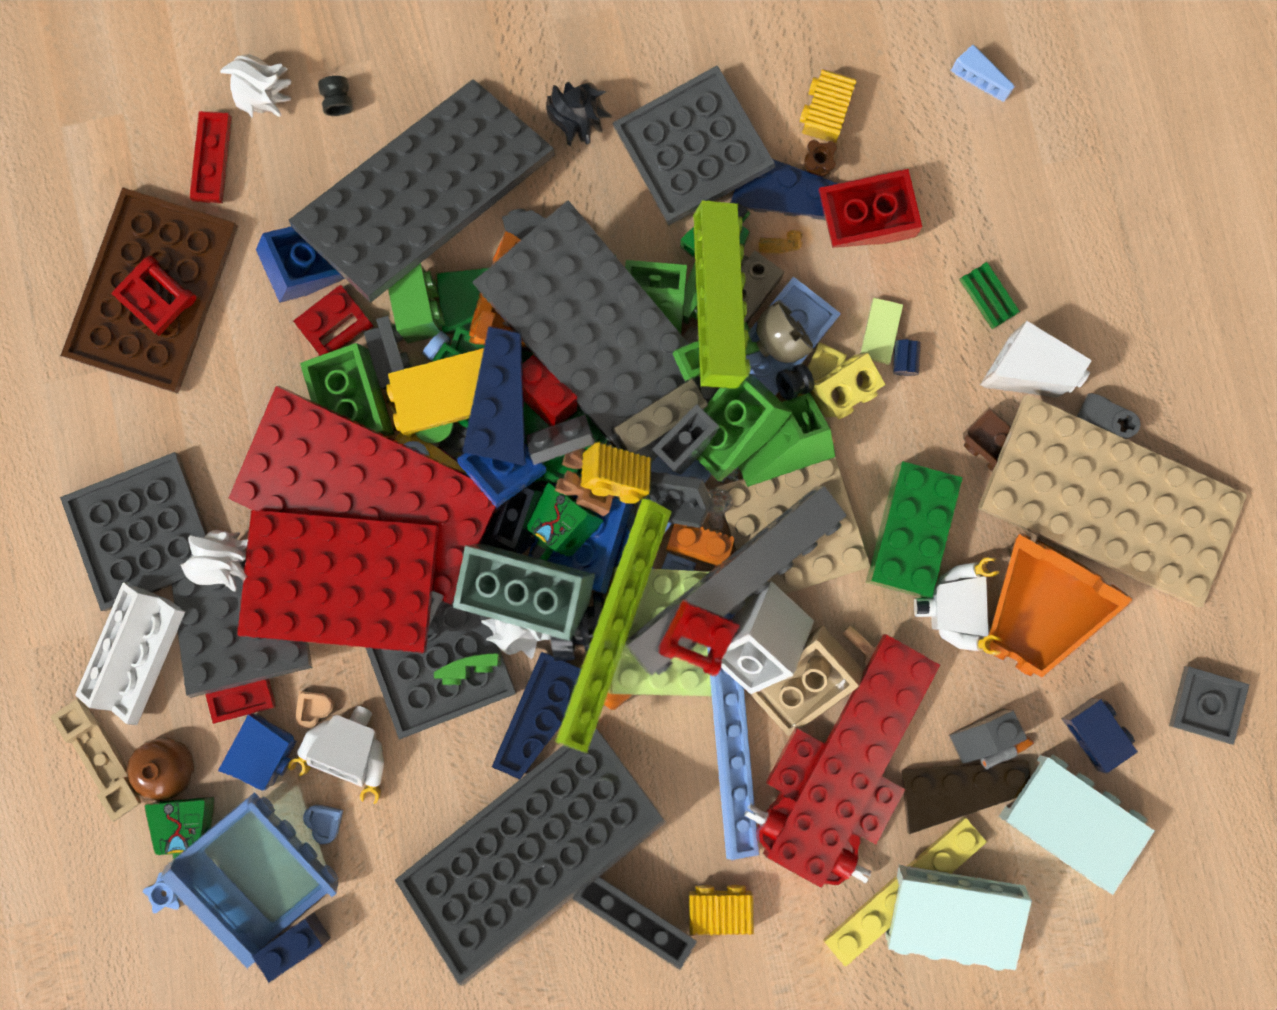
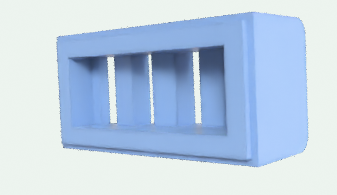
M971 45L955 61L951 69L957 76L1003 102L1009 97L1015 87L975 45Z

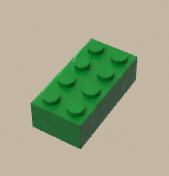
M904 461L896 465L866 583L920 598H932L963 477Z

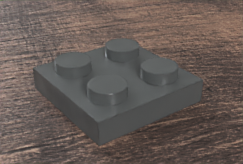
M1184 666L1169 726L1234 745L1250 684Z

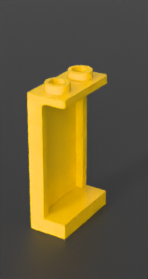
M484 348L388 373L390 384H387L386 387L390 401L395 402L397 413L393 414V420L397 431H401L406 437L412 438L415 437L414 433L469 419Z

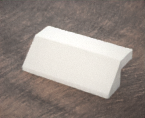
M123 582L75 695L89 708L112 711L124 723L137 725L185 611L166 598Z

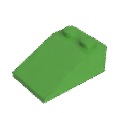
M749 373V376L745 378L737 389L720 387L708 402V406L703 409L717 423L719 429L697 460L717 481H722L772 439L792 412L753 374Z

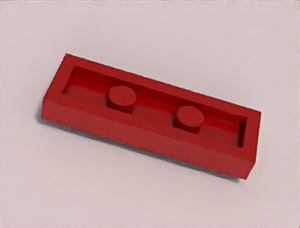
M199 111L189 196L193 202L223 204L232 117L229 113Z

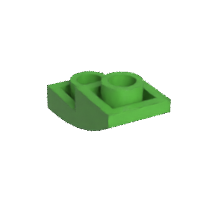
M695 263L689 274L684 295L683 322L687 325L692 317L696 320L698 319Z
M501 654L476 655L454 661L435 671L434 679H442V685H461V679L470 678V666H474V672H493V666H501Z

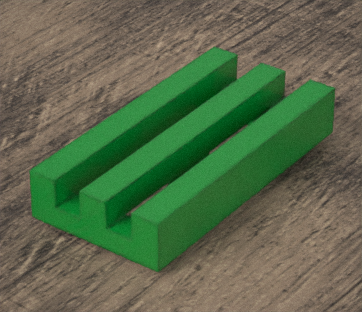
M987 262L960 278V282L992 330L1020 312ZM981 273H983V275L985 276V278L987 279V281L989 282V284L991 285V287L993 288V290L995 291V293L1007 309L1008 313H1006V311L1004 310V308L1002 307V305L1000 304V302L998 301V299L986 283ZM974 278L1000 318H995L971 279Z

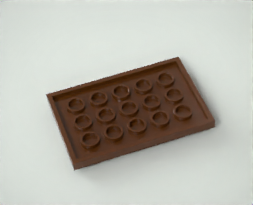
M122 187L60 356L179 394L238 225L222 218ZM150 255L159 261V266L185 290L189 289L196 295L195 302L189 308L184 309L160 336L150 330L111 294L137 265ZM148 275L143 280L169 304L176 299L151 275Z

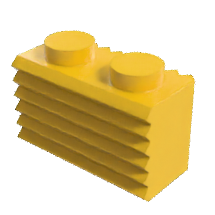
M822 69L819 78L813 77L808 95L813 96L810 106L804 105L799 121L804 123L802 131L804 135L814 136L827 142H837L857 79Z
M600 442L593 444L583 453V465L581 467L583 469L581 472L582 482L580 485L581 487L591 489L594 495L607 496L610 494L620 497V501L623 503L633 504L650 493V457L640 456L639 454H634V452L629 453V451H623V449H617V447L612 448V446H606V444H601Z
M711 885L696 886L695 891H689L690 935L754 934L752 891H746V886L729 885L727 886V891H714V886Z

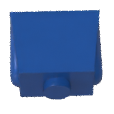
M258 713L248 714L218 771L238 778L258 790H267L274 785L279 775L283 776L287 771L288 764L291 761L288 757L297 741L294 740L291 733L270 723Z

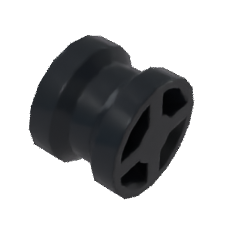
M798 364L793 366L791 371L787 369L779 371L776 375V385L784 399L792 400L799 393L804 395L812 392L814 379L806 365Z

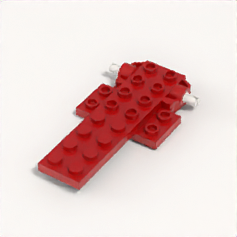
M883 634L862 674L860 686L852 692L825 744L797 728L793 730L765 782L779 790V795L765 812L750 804L747 808L753 813L746 810L744 814L745 817L759 823L756 830V839L765 848L763 854L766 858L820 888L824 884L840 885L849 879L851 875L864 883L869 880L863 874L870 877L871 871L857 864L860 837L875 845L877 844L905 791L904 788L884 778L882 774L933 681L940 664L891 636Z

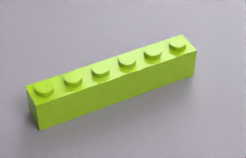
M702 200L693 215L701 386L737 389L745 378L749 376L750 361L746 359L745 352L749 338L748 331L744 329L747 303L743 301L742 296L745 286V273L741 272L744 246L740 244L739 234L742 230V217L738 216V204Z

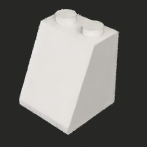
M1026 321L1010 335L980 385L990 389L1058 398L1066 392L1071 393L1076 386L1080 388L1090 374V371L1086 369L1092 360Z
M772 581L761 593L749 595L745 599V606L736 612L731 619L739 627L722 658L721 668L750 694L794 675L814 620Z

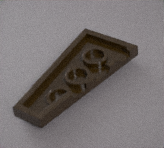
M1028 761L1001 762L989 769H985L982 764L902 770L907 833L912 834L1017 798L1030 779Z

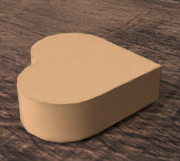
M299 691L296 709L297 723L303 728L317 726L321 718L333 713L335 709L334 699L324 693Z

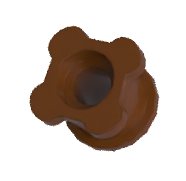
M811 140L807 145L809 152L805 156L804 167L807 172L824 177L835 168L834 153L837 151V145L832 141L819 143L817 140ZM816 160H822L823 163L817 162Z

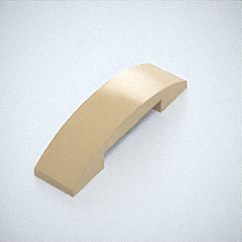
M75 699L50 716L64 741L72 743L100 790L97 797L112 822L141 804L139 795L129 784L127 766L103 727L80 699Z

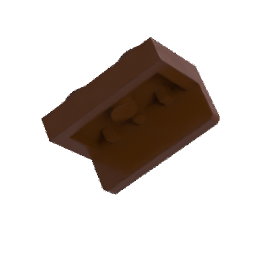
M988 407L963 433L964 447L975 457L981 455L988 461L986 466L993 472L1011 426L994 410Z

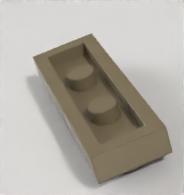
M691 379L612 429L625 451L635 453L671 430L696 404L702 409L708 406L694 380Z

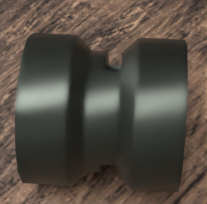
M335 75L322 78L318 82L319 93L324 98L322 108L325 115L342 116L353 110L352 100L347 96L349 90L347 78Z

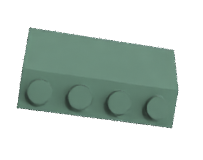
M483 543L467 545L464 549L453 607L569 641L572 639L589 605L595 574Z

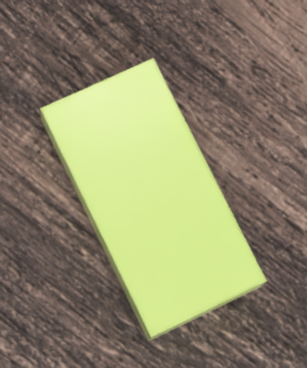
M873 298L860 354L868 353L872 361L884 364L891 362L903 304Z

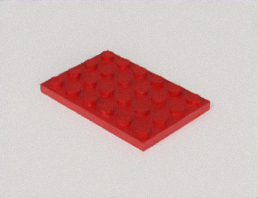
M251 510L249 541L247 543L244 570L247 577L243 580L237 636L426 653L439 526Z

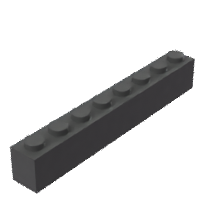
M825 486L814 487L626 640L625 646L645 672L653 675L655 672L657 675L663 673L673 663L671 661L672 658L660 655L659 646L683 600L723 617L727 613L732 615L745 606L746 602L744 600L752 593L757 595L770 585L768 580L776 573L779 575L784 574L794 565L793 559L800 554L804 556L818 546L816 541L824 534L829 536L836 532L842 526L840 521L847 515ZM681 636L678 645L692 650L697 645V642Z

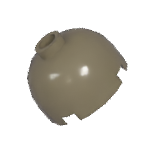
M781 300L776 301L761 314L756 327L760 340L756 343L760 352L765 357L771 355L779 362L791 363L804 358L814 349L803 326L799 321L796 322L790 315L792 313L791 310Z

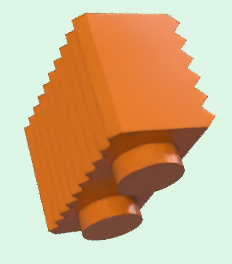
M674 524L666 550L718 566L730 556L734 538L733 536L728 538L727 534L722 536L721 532L716 534L715 530L710 532L709 528L704 530L703 527L697 528Z

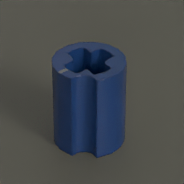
M909 339L895 341L893 374L900 376L919 375L920 341Z

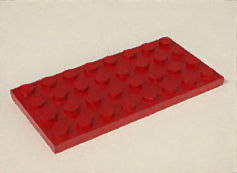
M275 386L228 498L251 510L439 526L433 591L443 595L442 601L450 605L454 603L465 546L481 543L496 510L493 503L468 474L282 386Z

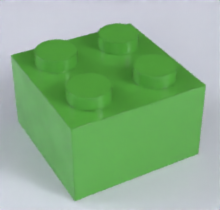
M420 263L388 289L396 329L407 344L434 338L442 331L441 326H445L442 308H439L437 300H435V297H439L436 280L432 278L431 272H426Z

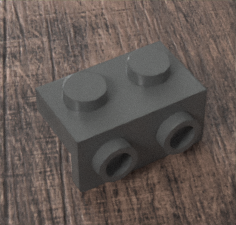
M388 316L376 319L378 327L364 332L377 379L382 389L387 388V384H390L388 373L412 367L407 352H401L399 342L403 341V337L398 333L396 325L391 322Z
M586 415L526 435L529 453L534 465L593 445L595 442Z
M651 472L649 495L652 501L672 511L668 523L701 527L713 505L703 479Z

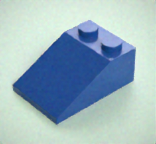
M291 226L263 233L256 247V252L279 303L307 296L345 279Z

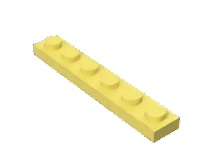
M963 816L908 866L952 874L985 845L987 841L968 819ZM897 875L823 939L845 967L890 928L899 888Z

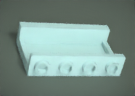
M1052 754L1049 758L1040 755L1037 759L1040 762L1039 766L1011 808L1005 806L999 817L1097 886L1113 895L1149 841L1154 830L1145 825L1148 819L1133 809L1127 812L1119 807L1121 801L1107 791L1101 794L1092 787L1095 783L1079 772L1075 776L1066 769L1069 765Z
M899 865L897 872L898 893L891 926L885 933L889 950H894L903 955L910 953L925 955L933 960H940L941 958L956 960L964 965H972L973 963L986 965L994 970H1016L1031 905V898L1024 885Z

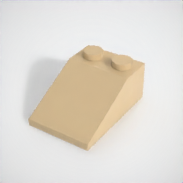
M822 625L808 636L793 676L750 695L790 737L795 728L800 730L858 688L864 670Z

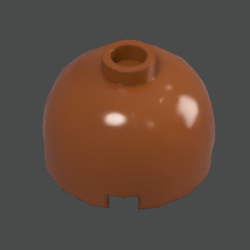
M162 737L146 741L133 752L128 761L127 776L129 784L138 795L145 799L162 801L176 797L187 789L195 766L192 754L183 743Z

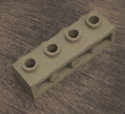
M755 250L750 257L744 255L741 262V272L745 273V286L742 296L743 301L747 303V313L744 319V323L746 322L747 324L780 282L784 273L782 269ZM698 326L696 329L690 327L684 334L683 338L688 344L699 341Z

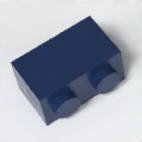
M1091 698L1061 719L1096 770L1109 773L1138 753V751L1133 746L1135 740L1132 734L1125 727H1120L1114 717L1117 714L1114 708L1106 700L1102 701V699Z
M313 912L252 955V958L268 983H270L322 947L331 937L315 912Z

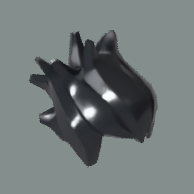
M566 82L563 93L557 85H554L551 96H547V114L563 130L566 135L567 145L571 146L576 133H578L581 142L585 141V144H589L592 126L597 131L602 132L600 118H612V115L602 106L599 97L605 94L606 91L599 90L591 82L575 88L570 82Z

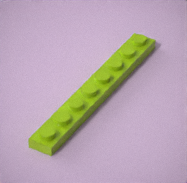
M642 499L556 739L557 743L587 753L672 512L652 500Z

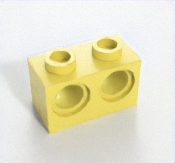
M868 353L855 354L814 381V388L811 394L824 417H837L841 419L854 411L853 406L860 401L865 403L878 395L877 390L886 384ZM858 373L863 377L861 387L858 386L856 381ZM834 389H836L839 393V400L837 403H835L832 399V392Z

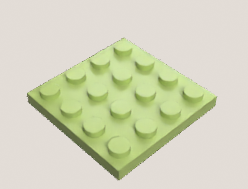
M618 567L613 568V579ZM651 569L627 639L709 572ZM697 643L692 649L702 655H708L707 646ZM624 646L608 691L609 694L712 696L710 675L704 673L703 668L674 657L671 659L673 664L666 671L659 675L656 672L650 675L645 672L626 646Z

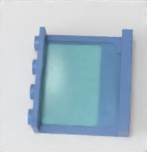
M255 792L168 863L160 877L246 968L255 963L252 958L253 954L325 894L328 893L331 897L336 895L338 887V876L329 865L323 866L318 861L317 853L313 847L307 842L303 844L295 836L296 831L287 820L281 821L274 813L275 808L272 803L265 797L260 798Z

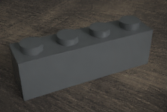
M600 877L572 898L679 970H681L697 943L692 937Z

